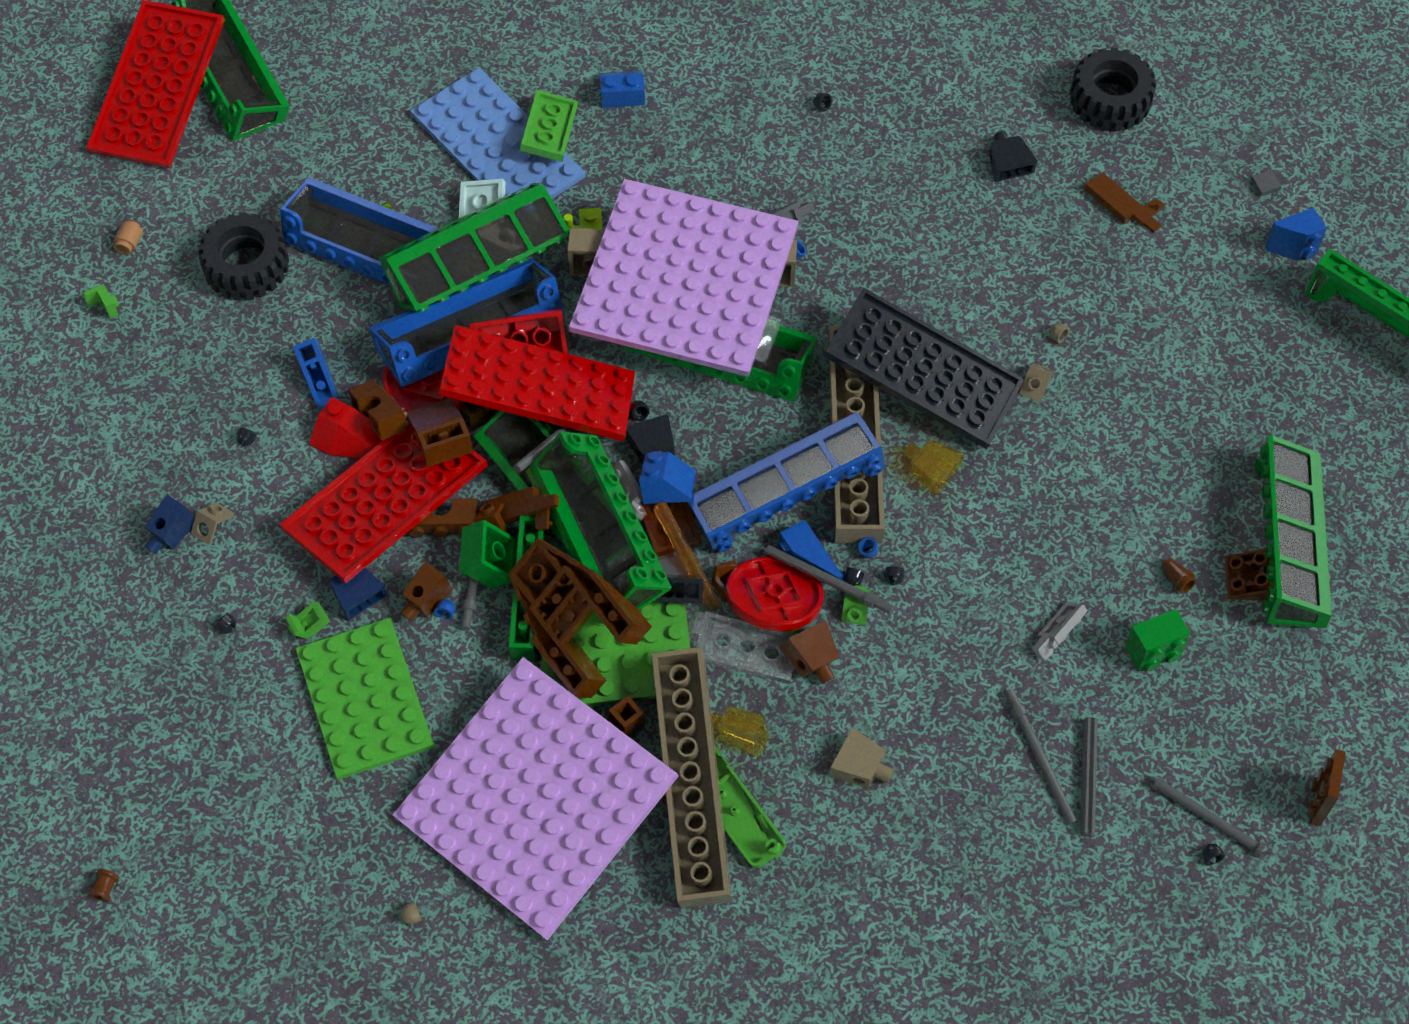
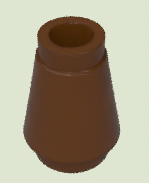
M1173 558L1167 559L1162 564L1161 568L1176 591L1186 593L1196 584L1194 573Z

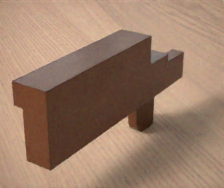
M1103 172L1093 180L1090 179L1085 183L1084 190L1123 224L1133 219L1140 226L1145 225L1153 233L1161 228L1162 225L1153 218L1155 214L1165 207L1160 200L1153 199L1142 206Z
M532 486L487 500L485 503H503L504 507L500 515L506 525L520 521V516H535L536 529L545 531L549 529V526L553 525V522L549 521L550 509L559 507V495L552 494L547 496L541 494L539 489Z

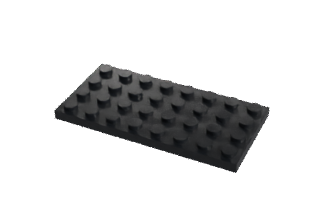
M864 287L823 355L825 358L985 449L991 444L1024 381V378Z

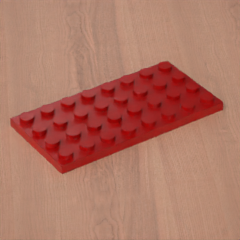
M142 0L86 149L88 152L171 168L225 21L223 15Z
M455 325L438 395L624 441L635 371Z
M408 420L406 422L407 431L383 440L281 522L280 528L346 584L487 467V460L473 450V453L427 467Z

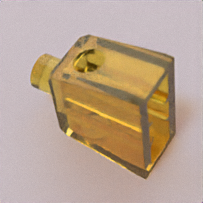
M932 439L928 440L922 448L909 443L904 451V455L912 459L909 472L937 496L962 466L964 453Z
M733 706L727 707L724 715L716 712L712 713L713 728L719 730L722 742L758 758L760 757L770 738L764 715Z

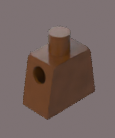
M425 561L403 591L402 595L408 603L400 614L405 619L412 622L419 612L428 617L435 610L437 603L445 599L453 591L444 574Z
M826 620L788 638L779 645L780 649L802 677L815 672L821 684L835 678L828 665L839 658V654Z

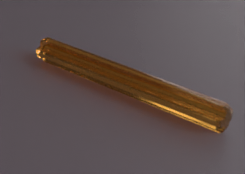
M665 502L658 503L654 506L653 510L688 575H699L703 578V602L708 610L716 608L720 601L669 507Z

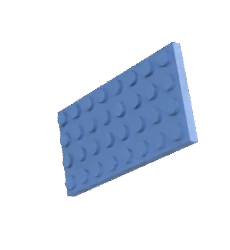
M477 68L410 110L411 115L475 181L504 179L506 182L505 196L532 183H543L551 199H553L586 177V172L566 153L564 154L563 161L560 162L520 151L529 116L480 68ZM536 200L515 210L514 214L518 221L540 207L538 201Z

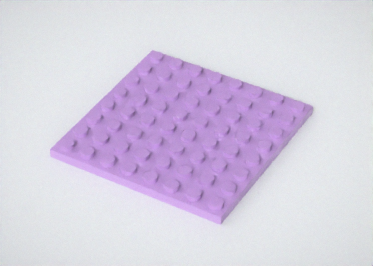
M624 179L569 325V332L749 377L799 221Z
M523 657L394 812L393 816L548 941L679 776L675 771Z

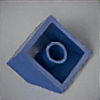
M642 70L599 73L602 108L645 105Z
M1314 208L1275 221L1265 249L1295 260L1311 259L1318 253L1327 227Z
M654 451L645 453L639 479L643 503L691 502L696 470L670 452Z

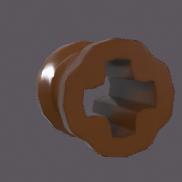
M98 869L96 881L87 894L93 899L109 902L111 899L109 894L115 882H118L120 877L109 870Z

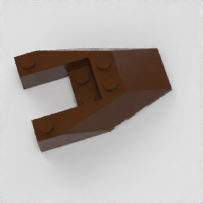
M541 538L535 540L509 573L519 602H522L525 611L523 615L525 622L531 627L534 636L532 638L533 644L569 692L575 697L592 698L607 681L573 637L593 612L598 615L619 643L637 645L652 627L642 613L599 574Z

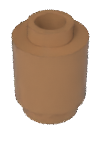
M125 221L121 224L113 241V247L118 253L130 255L135 250L143 234L140 225L134 221Z

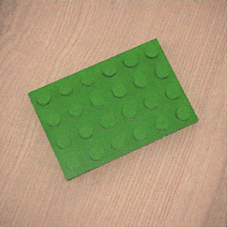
M653 601L639 610L652 627L637 645L619 643L605 624L601 622L598 615L593 612L573 637L607 681L592 698H577L587 706L619 703L628 695L633 701L656 699L652 654L690 648L685 603ZM541 654L543 672L569 691Z
M391 618L296 648L337 780L434 748Z

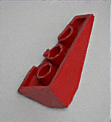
M561 308L469 323L470 329L568 354Z
M332 397L318 415L309 445L327 455L343 456L358 460L383 440L373 432L369 418L353 407Z

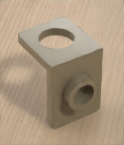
M1036 363L1031 364L1020 389V395L1040 402L1055 371Z
M218 503L197 510L191 535L206 544L212 543L217 524L232 518L234 513ZM200 523H205L208 526V535H203L200 532Z

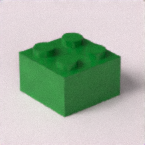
M485 520L463 527L459 571L489 588H497L511 583L509 573L515 566L516 538Z
M1177 609L1132 626L1125 649L1138 671L1144 669L1151 671L1157 668L1163 661L1174 662L1182 656L1191 633Z

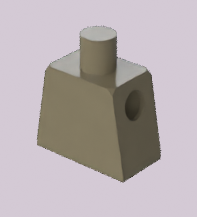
M852 728L831 766L830 777L869 788L874 778L889 783L894 769L882 764L886 752L882 747Z

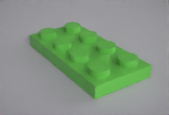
M537 90L520 151L562 162L579 101Z

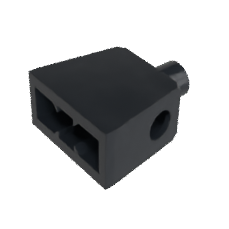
M999 131L993 136L995 141L990 144L989 158L995 182L1035 173L1037 160L1020 136L1008 138L1005 131Z
M668 414L627 426L626 439L642 465L645 453L654 451L670 452L675 456V446Z
M666 574L672 588L655 600V602L702 604L703 578L699 575Z

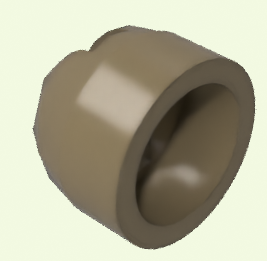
M1056 323L1050 328L1051 338L1058 343L1063 341L1059 339L1061 334L1065 339L1070 332V328L1061 323Z
M414 901L405 905L401 910V918L407 924H416L422 921Z

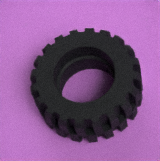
M1104 48L1098 50V53L1094 51L1088 54L1087 57H1084L1074 71L1070 90V102L1073 110L1077 115L1080 114L1081 120L1084 122L1089 121L1090 126L1094 128L1099 126L1104 131H1108L1109 128L1114 129V131H1121L1123 127L1126 130L1133 127V124L1138 125L1141 123L1143 118H1146L1149 114L1156 88L1155 74L1151 68L1149 69L1150 65L1145 60L1142 61L1139 55L1136 53L1133 55L1129 50L1124 49L1120 51L1118 48L1106 50ZM1114 83L1124 87L1129 93L1121 96L1109 95L1101 91L1097 85Z
M240 213L237 216L231 214L224 220L221 218L216 221L215 226L211 225L206 230L207 235L204 234L202 236L198 253L205 279L208 285H211L216 293L221 292L223 297L229 298L232 295L234 300L240 301L242 297H246L247 300H254L255 295H260L261 298L267 295V290H275L277 282L282 283L285 278L284 273L288 272L289 255L283 234L280 232L279 227L266 217L261 219L260 215L253 213L252 216L248 215V213ZM253 247L263 251L256 260L248 264L233 265L225 262L232 252L240 248Z

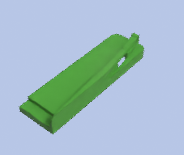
M715 746L724 829L753 868H761L774 857L777 859L782 855L781 852L786 848V841Z

